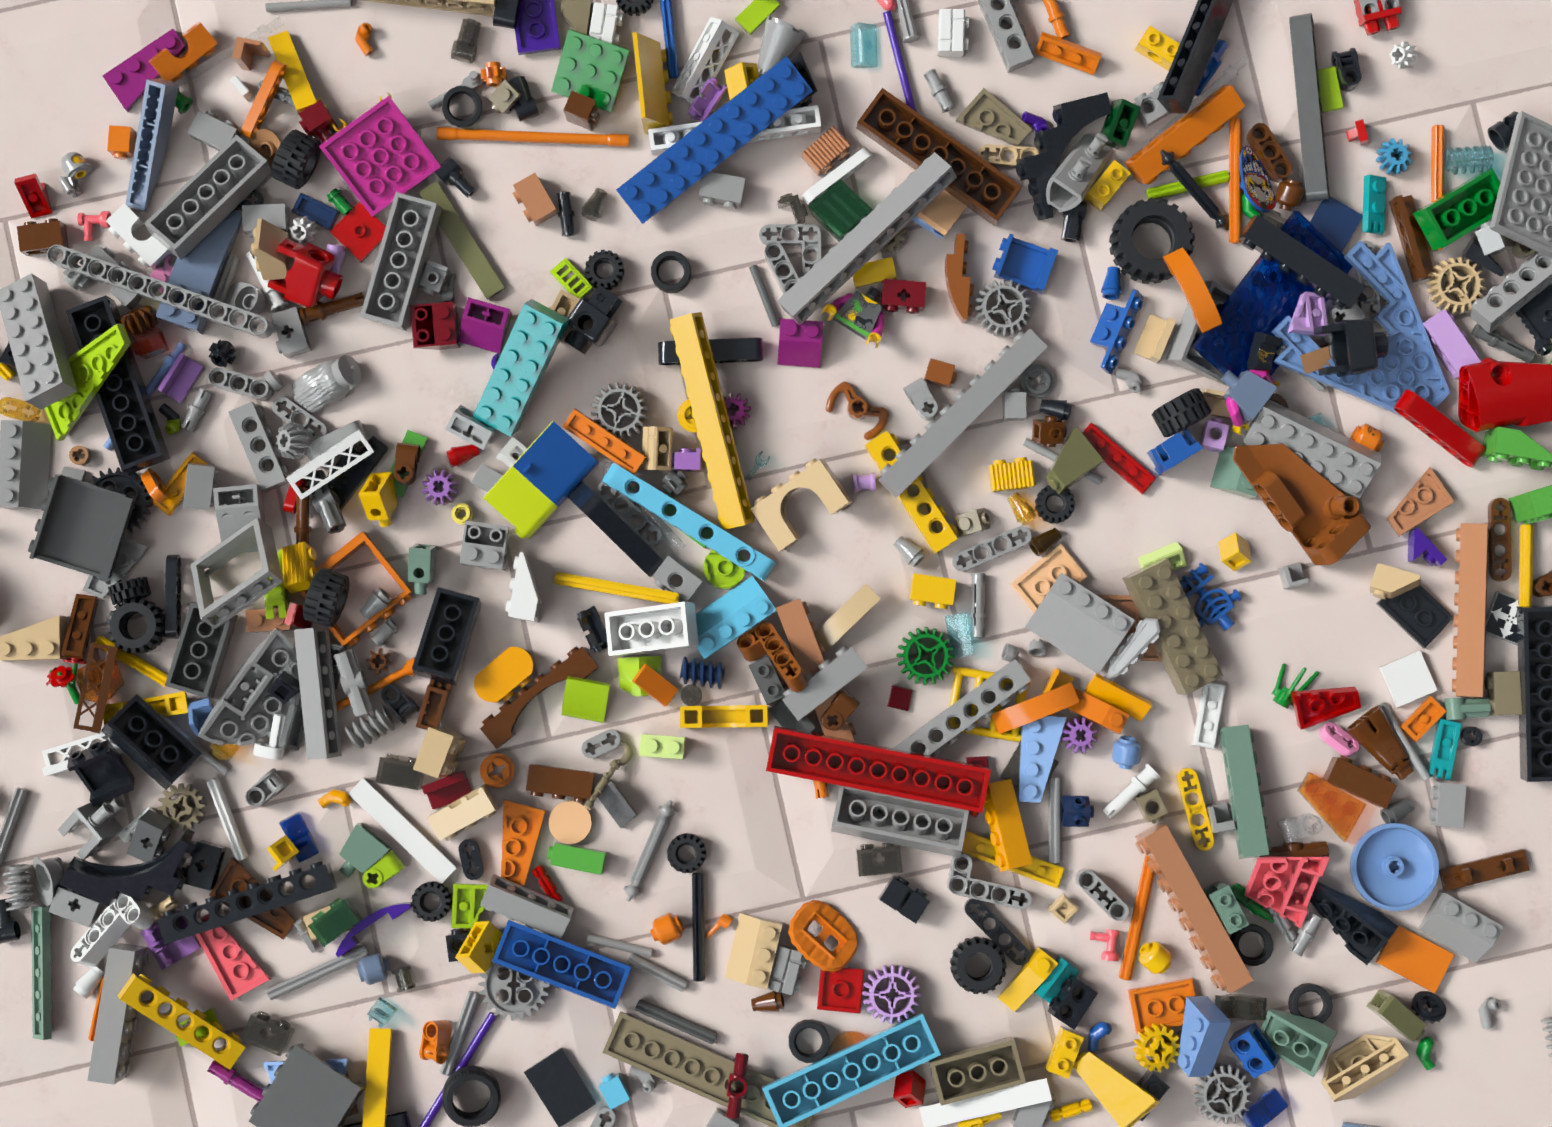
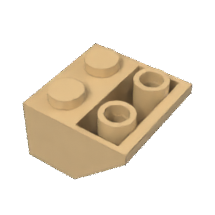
M258 219L257 228L253 229L255 243L251 244L252 255L257 258L256 269L258 272H261L263 280L285 279L287 271L290 270L291 257L278 252L277 248L286 238L289 239V235L266 220Z

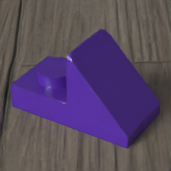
M1419 528L1410 530L1408 562L1414 561L1423 553V558L1429 565H1442L1447 558Z

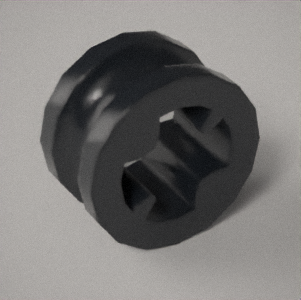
M1465 727L1460 733L1461 741L1465 745L1476 746L1482 741V732L1477 727ZM1472 730L1476 739L1469 742L1470 738L1467 737V733H1472Z

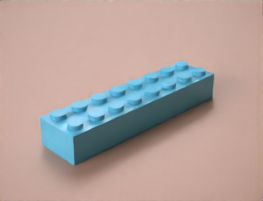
M919 1013L908 1020L906 1019L761 1088L778 1127H788L936 1058L941 1053L923 1014Z

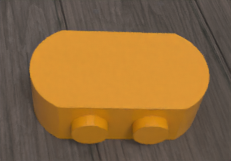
M520 647L507 648L475 675L474 688L477 695L487 702H501L502 700L507 702L515 695L513 691L517 687L523 688L532 681L530 677L535 671V662L532 655Z

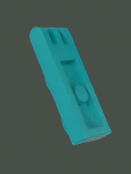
M1366 175L1364 176L1362 231L1383 235L1385 231L1386 178Z
M1443 719L1438 720L1428 767V773L1431 777H1433L1435 769H1437L1436 778L1441 779L1443 771H1445L1444 780L1449 781L1451 779L1462 723Z

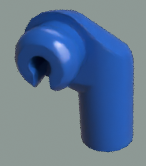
M1099 1022L1089 1030L1088 1050L1099 1051V1039L1112 1032V1027L1109 1023Z

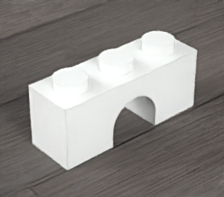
M125 203L106 220L111 226L108 230L116 238L121 236L126 241L123 245L131 253L136 251L140 256L138 260L146 268L150 266L155 269L157 265L161 266L168 255H173L171 251L153 236L144 241L138 240V229L145 222Z

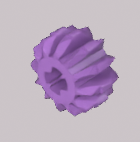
M444 469L440 475L438 470H434V477L427 474L426 477L430 481H422V485L428 487L422 490L423 494H429L426 500L429 502L434 498L433 505L435 506L439 504L440 500L443 506L447 505L446 498L453 502L454 498L450 494H458L456 489H452V487L458 485L457 481H452L454 475L449 474L447 476V471ZM442 482H443L444 485H443L442 487H443L444 491H443V492H440V491L438 490V493H436V491H437V489H438V488L436 487V485H437L438 483L442 485Z
M1074 717V725L1068 721L1065 723L1069 730L1063 729L1062 733L1067 734V737L1061 738V741H1069L1065 746L1066 749H1070L1074 745L1073 753H1077L1080 747L1081 752L1084 754L1086 753L1085 745L1089 749L1094 748L1090 741H1098V738L1092 737V734L1098 733V730H1090L1094 724L1093 722H1089L1085 726L1086 718L1082 717L1079 724L1077 717ZM1076 731L1084 732L1082 734L1083 740L1075 739L1077 737Z

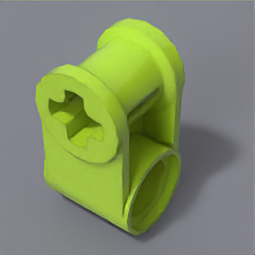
M391 850L364 873L363 882L368 888H376L389 878L394 877L406 866L395 852ZM370 873L378 874V883H376L375 881L371 883L369 881V879L371 878Z

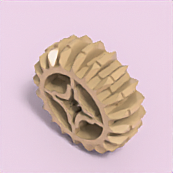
M1450 257L1447 259V262L1442 260L1439 262V265L1433 267L1434 272L1429 273L1432 280L1426 282L1432 288L1428 289L1426 293H1433L1430 301H1437L1435 304L1436 308L1442 305V310H1450L1452 315L1456 312L1463 314L1465 310L1468 312L1472 310L1473 303L1477 299L1484 297L1481 292L1486 289L1485 286L1480 285L1485 282V278H1479L1482 271H1475L1477 264L1469 266L1470 259L1462 262L1461 257H1457L1456 260ZM1453 270L1460 271L1466 276L1461 277L1456 272H1453ZM1443 274H1444V276H1445L1444 280H1445V282H1446V286H1445V288L1442 290V288H1441V279H1442V276H1443ZM1463 282L1458 288L1449 290L1453 284ZM1470 282L1471 291L1468 297L1466 286ZM1446 295H1452L1455 297L1456 300H1459L1460 302L1453 301L1449 299Z

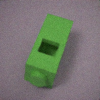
M555 842L554 846L549 847L547 859H551L550 865L602 875L607 852Z

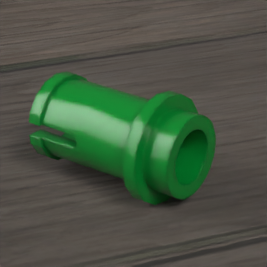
M335 188L328 193V202H332L343 216H346L354 208L342 195L341 190Z

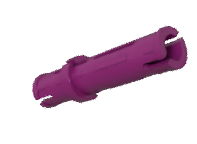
M215 1060L209 1066L207 1072L221 1079L225 1085L229 1084L257 1102H261L264 1097L262 1095L264 1089L236 1072V1069H228Z

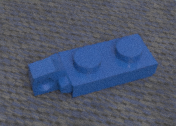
M1217 40L1195 96L1201 94L1222 63L1220 58L1228 47L1226 41Z

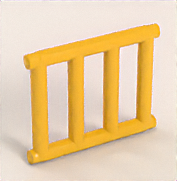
M953 666L952 671L955 675L949 707L959 700L963 676L976 678L975 688L995 673ZM1004 678L1001 681V688L1005 690L1006 683L1013 684L1010 678ZM1026 690L1020 694L1017 692L1015 705L1025 701ZM971 704L970 716H974L978 708L975 704ZM998 704L993 708L994 712L1001 710L1002 706ZM992 716L989 728L977 727L976 725L968 732L965 729L961 732L1021 742L1020 727L1012 729L1011 732L999 734ZM951 717L948 720V726L952 729L958 728L960 723H955L956 717Z

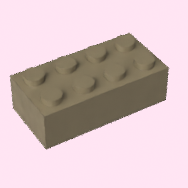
M1012 1036L943 1054L928 1061L941 1106L1026 1083L1016 1043Z

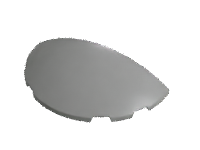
M275 628L241 666L211 710L198 737L222 746L225 744H237L238 746L254 744L257 740L271 735L274 714H284L287 716L290 704L298 705L301 697L300 687L299 691L286 704H283L268 693V689L283 671H286L299 681L297 656L294 646L279 630Z

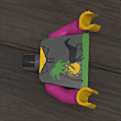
M870 286L865 295L858 291L854 294L847 293L835 299L831 304L825 305L821 314L824 312L829 313L830 316L827 320L830 321L834 316V321L866 340L867 345L870 341L875 342V348H878L881 336L885 330V315L881 312L882 306L876 303L881 294L878 289Z

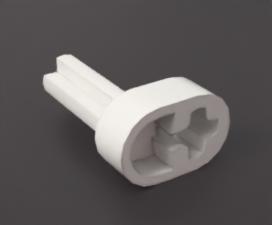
M274 714L269 743L256 742L253 751L254 755L274 760L283 759L285 748L278 745L287 716L284 714Z

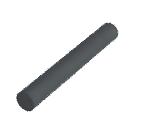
M753 265L749 269L772 327L778 326L780 323L758 266Z

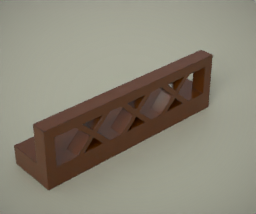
M1402 195L1396 196L1389 204L1412 282L1430 279L1429 273L1434 272L1423 231L1413 215L1416 212L1412 195L1405 197Z
M91 642L74 729L94 733L101 732L118 647ZM94 647L108 650L106 659L99 664L93 658ZM93 661L96 666L90 669L91 662ZM105 663L104 670L102 671L100 665ZM98 668L102 673V680L93 685L88 678L89 672ZM87 681H88V683L91 685V687L86 690ZM99 684H101V685H100V690H99V693H98V691L96 690L95 687L98 686ZM93 689L98 695V700L89 707L84 700V696ZM84 703L87 709L81 712ZM94 706H96L95 714L91 710ZM89 710L94 717L92 727L79 725L80 716Z

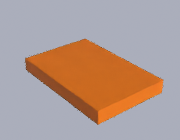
M1397 925L1398 928L1382 947L1375 962L1436 993L1454 954Z
M1193 978L1129 989L1128 994L1136 1033H1144L1145 1026L1152 1029V1023H1155L1158 1027L1160 1024H1164L1167 1028L1182 1026L1186 996H1196Z

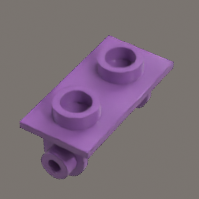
M713 77L710 80L707 79L700 90L704 98L702 99L697 95L689 106L688 114L691 115L690 118L700 122L707 119L718 101L722 99L727 87L719 85L718 81Z

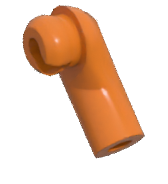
M362 23L358 27L355 41L365 56H369L374 52L369 44L372 31L369 23Z

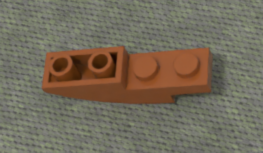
M957 233L955 236L954 254H946L945 280L954 311L961 323H966L968 317L972 316V305L969 304V296H973L974 284L970 283L971 277L962 276V274L966 275L967 262H964L963 258L964 253H968L969 241L965 240V234Z

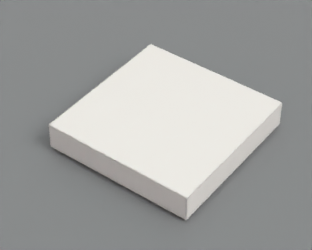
M1416 651L1379 667L1396 707L1437 691L1421 651Z

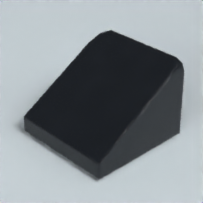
M283 671L268 689V693L283 704H286L299 691V681L286 671Z

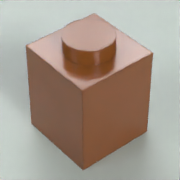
M930 358L924 381L948 389L950 384L955 383L958 372L954 371L955 365Z

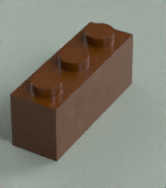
M1340 755L1339 758L1332 757L1322 781L1379 808L1387 809L1397 787L1396 784L1391 783L1392 778L1383 774L1379 776L1371 773V768L1362 764L1357 767L1352 764V759Z
M529 764L526 791H531L530 795L543 797L544 793L552 794V798L565 800V796L574 797L573 801L586 802L593 795L596 772Z

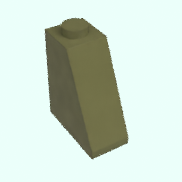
M1078 427L1074 428L1067 437L1046 476L1048 484L1058 494L1097 469L1103 462L1102 457Z
M1379 989L1366 1006L1412 1042L1415 1039H1420L1425 1032L1426 1024L1393 995Z

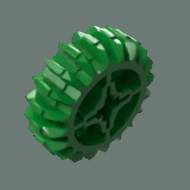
M928 627L924 628V634H921L920 628H916V636L910 631L908 632L910 640L905 637L902 638L906 646L898 645V649L904 651L903 653L896 654L898 658L903 657V661L897 664L898 666L905 664L906 668L902 669L901 673L904 674L909 671L908 680L916 676L915 684L919 683L920 678L923 679V685H927L929 678L932 684H936L935 677L937 676L942 681L944 678L940 673L943 672L949 675L950 672L945 667L954 666L953 663L948 662V659H955V655L948 654V651L954 650V647H946V644L951 640L948 638L943 642L941 640L945 635L943 632L938 637L935 636L937 633L936 628L932 630L931 634H928ZM929 638L938 644L932 648H926L918 639ZM914 644L918 655L915 660L909 663L908 652L911 645ZM942 649L943 661L938 669L934 656ZM923 650L925 653L935 650L931 653L930 662L921 660L917 663L921 659L920 656H922L921 652ZM920 664H926L933 673L921 674L913 668Z

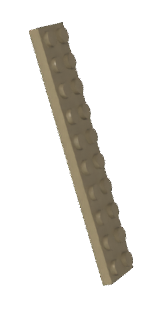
M620 1011L602 1053L728 1108L729 1097L726 1096L729 1073H733L734 1060ZM747 1067L746 1075L749 1076L746 1099H742L740 1113L768 1126L778 1127L761 1088L777 1079ZM734 1081L731 1087L735 1091H740L743 1089L744 1084L741 1081ZM814 1115L788 1127H809Z

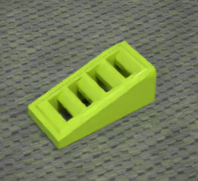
M566 258L550 271L568 293L582 299L594 290L593 286ZM564 266H567L568 269L559 276L557 273ZM570 272H573L574 275H572V276L565 282L563 279H564ZM578 278L579 281L570 288L568 285ZM583 283L585 286L578 293H575L574 291Z

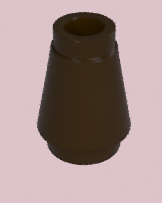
M1053 528L1032 537V541L1029 542L1032 552L1038 557L1045 555L1062 538L1061 533L1058 529Z

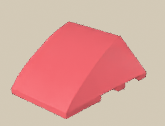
M1259 857L1244 895L1265 908H1271L1279 913L1280 917L1288 918L1297 927L1301 928L1308 912V903L1319 876H1323L1329 857Z

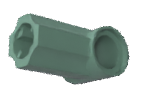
M1445 698L1446 720L1489 717L1491 707L1488 698Z

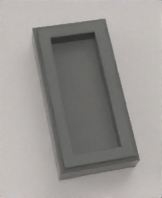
M290 704L278 746L299 751L304 733L302 706Z

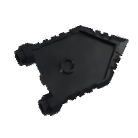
M1552 284L1515 313L1522 319L1521 322L1529 329L1530 334L1534 335V350L1542 356L1552 351V342L1550 340L1552 338Z

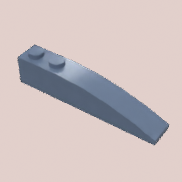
M146 79L126 205L129 207L147 211L166 153L179 84L163 79Z

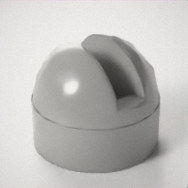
M1033 639L1029 644V654L1034 657L1044 656L1046 654L1045 642L1041 639L1039 641Z
M1006 643L1002 650L1001 659L1011 662L1017 659L1019 650L1016 646Z

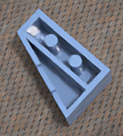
M1186 996L1177 1064L1188 1077H1207V1074L1211 1075L1231 1021L1208 996Z

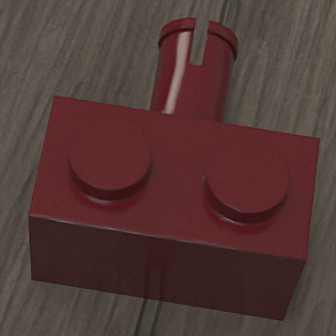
M321 100L298 113L302 119L299 123L307 135L319 141L325 142L333 136L332 133L336 130L332 127V123L336 128H339Z

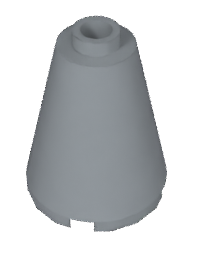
M768 15L757 67L761 69L759 73L763 75L786 56L790 58L805 38L806 32L801 29L797 30L793 25Z

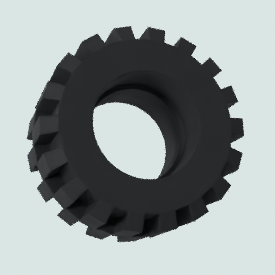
M297 129L292 130L283 139L275 154L272 164V177L295 189L303 187L312 176L321 154L320 141Z
M1194 388L1154 410L1152 417L1164 437H1171L1204 419L1212 410L1201 390Z
M321 568L315 574L307 591L303 607L304 619L332 628L344 609L350 587L349 577Z
M131 598V600L126 599L122 601V604L114 606L116 608L115 611L109 613L112 616L111 620L107 619L106 623L110 624V628H107V633L111 634L109 639L111 642L116 643V647L123 649L122 651L147 653L149 650L156 649L155 646L163 642L161 638L166 636L164 632L165 614L161 613L163 610L155 606V603L143 599ZM141 613L147 621V630L142 637L134 639L128 633L127 624L134 614Z
M977 936L971 939H964L965 941L963 943L960 942L956 950H953L952 958H950V970L955 981L964 990L973 992V994H986L989 990H995V987L1003 982L1002 978L1006 975L1005 968H1007V963L1001 949L994 942L984 937L979 938ZM974 953L986 954L991 962L988 973L979 978L970 976L965 968L967 959Z

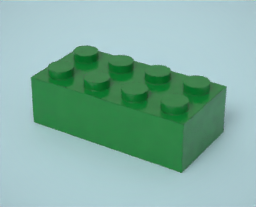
M1493 168L1479 173L1413 213L1433 251L1446 247L1492 219L1500 181Z

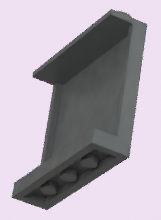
M56 474L55 477H51L48 484L50 493L48 498L44 499L41 510L44 512L42 519H38L35 525L37 535L35 540L32 539L28 552L31 554L29 558L47 561L108 582L113 575L136 497L66 475Z
M305 1044L293 1045L286 1053L285 1057L287 1059L285 1063L276 1069L274 1073L275 1079L272 1084L269 1083L263 1090L262 1095L264 1097L261 1102H257L250 1112L252 1116L249 1122L256 1127H342L365 1090L366 1085L360 1081L354 1082L303 1048Z

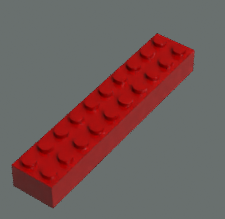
M774 726L766 767L768 772L983 813L991 769L985 766Z

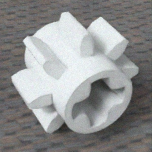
M1404 41L1401 42V45L1394 44V49L1389 54L1392 59L1391 64L1398 65L1400 69H1406V66H1413V62L1418 57L1415 51L1416 46L1409 45V42Z
M307 216L301 219L297 217L293 220L295 225L289 227L292 234L291 238L299 240V244L305 242V240L307 242L312 241V235L318 232L315 230V221L308 220Z

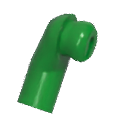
M1244 193L1242 195V212L1250 219L1255 215L1262 217Z
M1429 1036L1422 1038L1416 1049V1055L1427 1071L1436 1066L1430 1057L1435 1042Z

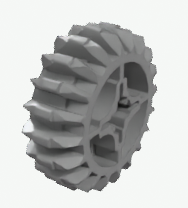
M1001 279L999 286L997 281L994 280L992 287L988 284L985 285L986 292L982 290L979 292L982 298H976L975 302L981 306H976L974 311L981 312L976 315V319L983 318L980 326L983 327L987 324V333L994 329V336H997L999 331H1002V337H1006L1008 330L1009 334L1014 336V328L1021 332V325L1027 326L1028 322L1024 318L1029 319L1032 314L1026 311L1032 310L1033 306L1026 305V303L1031 301V297H1023L1027 290L1025 289L1020 292L1021 284H1017L1014 288L1012 287L1013 280H1010L1008 285H1005V279ZM1001 292L1009 293L1017 300H1007ZM995 294L996 306L987 310V300ZM1001 304H1003L1004 307H1009L1006 310L1007 314L1004 313V310H997L998 308H1000ZM1020 306V316L1012 323L1011 311ZM990 316L1000 317L1005 324L996 323Z
M616 382V389H612L611 384L607 385L609 389L607 393L603 388L600 389L603 395L602 398L599 395H595L594 398L599 403L591 404L593 408L597 409L591 411V415L598 416L594 419L595 422L601 423V426L616 436L620 434V439L624 440V433H627L628 437L632 438L633 436L630 431L634 430L635 433L639 434L640 431L637 426L645 427V423L641 419L648 420V415L642 414V412L649 411V407L642 406L647 403L646 398L639 400L643 393L639 391L634 394L636 391L635 386L628 390V383H624L623 389H620L619 382ZM620 395L615 404H605L612 396ZM627 396L636 402L637 412L626 407ZM622 404L625 414L618 418L617 413L613 410L618 409ZM602 411H606L614 416L613 427L604 421ZM625 418H635L627 427L619 428Z
M1219 1063L1218 1070L1214 1067L1211 1075L1207 1074V1077H1204V1079L1197 1077L1201 1084H1194V1088L1199 1090V1092L1193 1093V1097L1199 1099L1195 1102L1197 1107H1201L1199 1112L1201 1114L1207 1113L1206 1118L1208 1120L1214 1117L1215 1123H1219L1222 1118V1122L1228 1124L1229 1117L1232 1122H1236L1235 1115L1243 1118L1244 1115L1241 1113V1110L1249 1111L1245 1104L1252 1103L1253 1101L1247 1097L1252 1095L1253 1091L1246 1089L1251 1086L1250 1081H1245L1246 1074H1240V1069L1237 1067L1232 1071L1230 1064H1227L1224 1070L1223 1064ZM1220 1077L1233 1078L1237 1084L1234 1086L1232 1084L1224 1085ZM1214 1082V1089L1207 1096L1208 1087ZM1222 1089L1227 1092L1226 1097H1224L1225 1100L1219 1096ZM1238 1091H1239L1238 1100H1237V1102L1235 1103V1105L1233 1106V1105H1232V1098H1233L1235 1095H1237V1094H1238ZM1221 1102L1226 1110L1212 1109L1209 1103Z

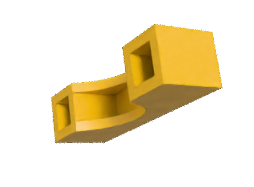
M767 705L680 706V728L768 727Z

